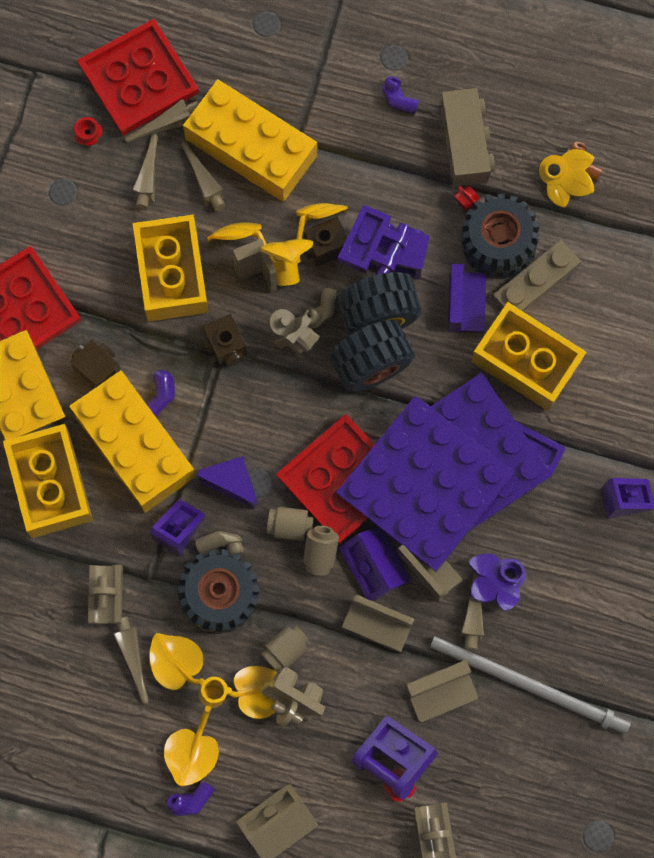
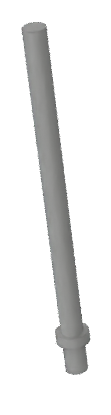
M434 636L430 648L461 662L467 660L468 665L601 723L600 727L606 730L610 727L625 735L629 730L631 723L614 716V712L609 709L605 712Z

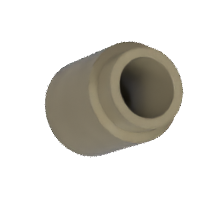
M278 507L277 510L270 509L267 534L274 535V538L304 542L305 535L307 536L308 531L313 527L314 517H308V510Z
M321 525L316 526L307 533L303 562L306 571L311 574L327 575L335 565L339 536L332 528Z
M287 625L265 645L266 649L261 655L278 672V670L284 667H290L308 650L305 643L309 639L297 626L291 629Z

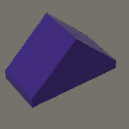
M243 456L201 469L198 472L197 477L200 483L255 509L257 498Z
M611 478L600 489L607 519L654 510V501L648 479Z
M179 499L151 528L150 534L155 542L181 556L206 514Z

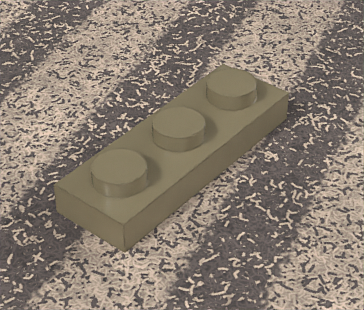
M561 239L493 294L492 299L501 309L509 302L521 311H525L579 267L582 261Z

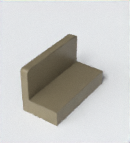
M262 239L234 249L235 271L240 281L262 272L271 293L277 291L276 270L270 256L261 252L260 247L264 245Z
M401 545L397 550V555L437 601H440L463 580L447 561L444 562L437 572H434L415 557L404 545Z
M355 594L342 629L401 653L415 619Z
M467 660L406 684L405 690L419 722L422 723L478 699L477 692L469 676L471 670Z
M290 783L236 821L260 858H275L318 826V823Z

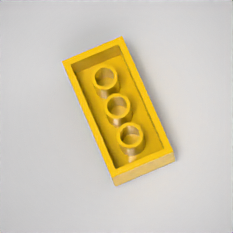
M218 79L183 125L186 141L282 202L287 199L317 157V141Z
M122 370L70 405L78 422L144 513L196 478L194 468Z

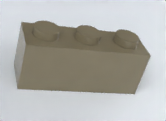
M477 88L442 92L440 110L452 186L488 183L490 173L495 171L493 154H488L487 144H490V131L488 126L483 125L482 117L486 115L484 98L479 99Z

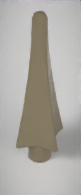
M182 99L150 123L127 135L124 140L126 143H130L154 133L181 127L199 104L195 101L186 105Z
M155 133L151 135L145 160L132 190L135 193V206L140 210H146L149 201L155 202V158L158 135Z
M183 142L182 148L193 169L206 207L212 205L215 211L222 210L225 207V203L222 200L225 199L222 194L223 188L202 165L189 144Z
M473 572L472 584L478 577V575L475 572ZM470 596L460 638H465L464 649L476 651L478 640H482V636H484L481 602L474 600Z
M128 617L122 618V624H116L118 633L113 635L130 669L142 704H147L149 699L141 668L137 629L135 627L130 628Z

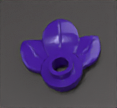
M491 553L477 555L470 559L468 564L478 575L471 586V598L482 603L496 600L502 611L510 610L516 606L520 600L519 587L526 578V572L522 563L516 559L501 560ZM504 572H510L514 579L508 578Z

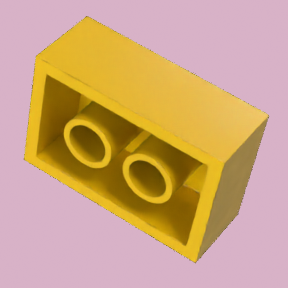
M194 214L133 223L144 308L148 322L209 313Z
M507 302L474 350L471 362L549 412L582 362L586 351Z
M25 330L1 340L0 429L5 440L29 434L65 418L64 411L28 331Z
M65 424L3 441L25 528L31 538L93 521L70 433Z

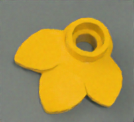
M573 149L566 152L563 156L550 155L543 159L539 167V174L541 179L547 183V195L554 204L565 208L569 202L570 195L586 196L594 192L592 179L585 171L593 163L594 156L586 151ZM552 164L560 167V172L556 176H552L548 172V168Z

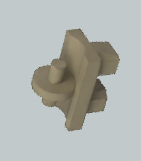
M279 309L274 311L269 317V329L273 334L282 336L274 342L279 349L289 346L299 355L303 351H309L320 336L308 327L312 319L306 314L295 318L290 311Z
M89 565V624H122V565Z
M288 667L278 670L273 680L263 684L260 691L261 694L274 701L271 709L278 712L276 722L282 727L286 726L290 721L297 725L301 723L302 719L310 721L315 715L322 716L325 710V706L320 704L323 689L313 683L304 684L301 692L295 689L294 685L298 675Z
M447 802L414 808L422 858H456Z

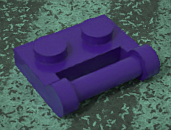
M386 715L355 753L352 764L360 770L366 769L391 787L393 793L403 800L410 795L414 784L436 758L438 752L430 744ZM376 751H379L405 770L404 774L399 778L374 760L372 756Z

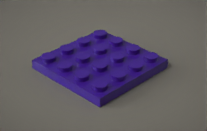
M480 373L431 406L440 415L515 471L513 478L470 531L553 477L483 373Z
M415 395L336 493L396 542L404 545L415 557L434 572H437L513 478L515 471Z

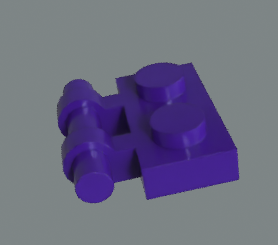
M363 204L338 256V262L365 274L371 263L379 267L375 275L394 272L397 266L396 258L400 250L404 249L407 245V235L411 227L405 223H399L397 230H392L388 228L392 216ZM382 239L390 243L385 255L376 252Z

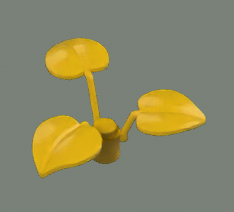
M319 203L297 210L296 215L301 216L297 239L286 242L266 244L261 231H259L262 229L261 224L252 222H240L224 226L207 238L208 242L212 239L236 240L248 236L256 237L258 240L262 239L264 245L260 249L261 252L270 256L276 270L277 285H293L300 282L298 263L301 262L300 255L313 247V241L302 239L305 223L311 218L320 219L340 211L347 213L348 206Z
M160 633L154 635L150 647V666L156 681L169 690L182 688L186 681L201 687L199 698L205 709L196 734L189 729L178 730L170 735L164 747L165 763L175 783L179 786H188L206 777L214 768L218 759L219 749L216 740L209 736H202L211 708L219 707L224 702L226 695L233 698L239 697L238 707L246 716L252 719L270 717L276 712L271 709L274 701L261 694L260 691L263 684L272 681L277 672L262 666L243 668L234 677V686L237 691H232L230 687H227L225 681L219 677H210L206 680L203 678L194 679L192 677L197 675L203 666V653L195 642L180 636H169Z

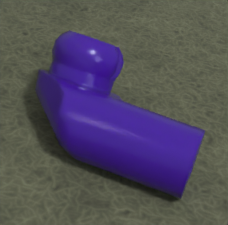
M390 76L386 78L385 84L382 86V93L388 105L393 109L416 115L419 100L403 95L400 88L401 81L397 77Z
M164 370L156 371L152 377L156 385L157 395L147 406L155 417L175 398L174 378L170 372Z
M202 780L193 794L171 795L167 800V807L176 816L196 815L202 810L215 789Z

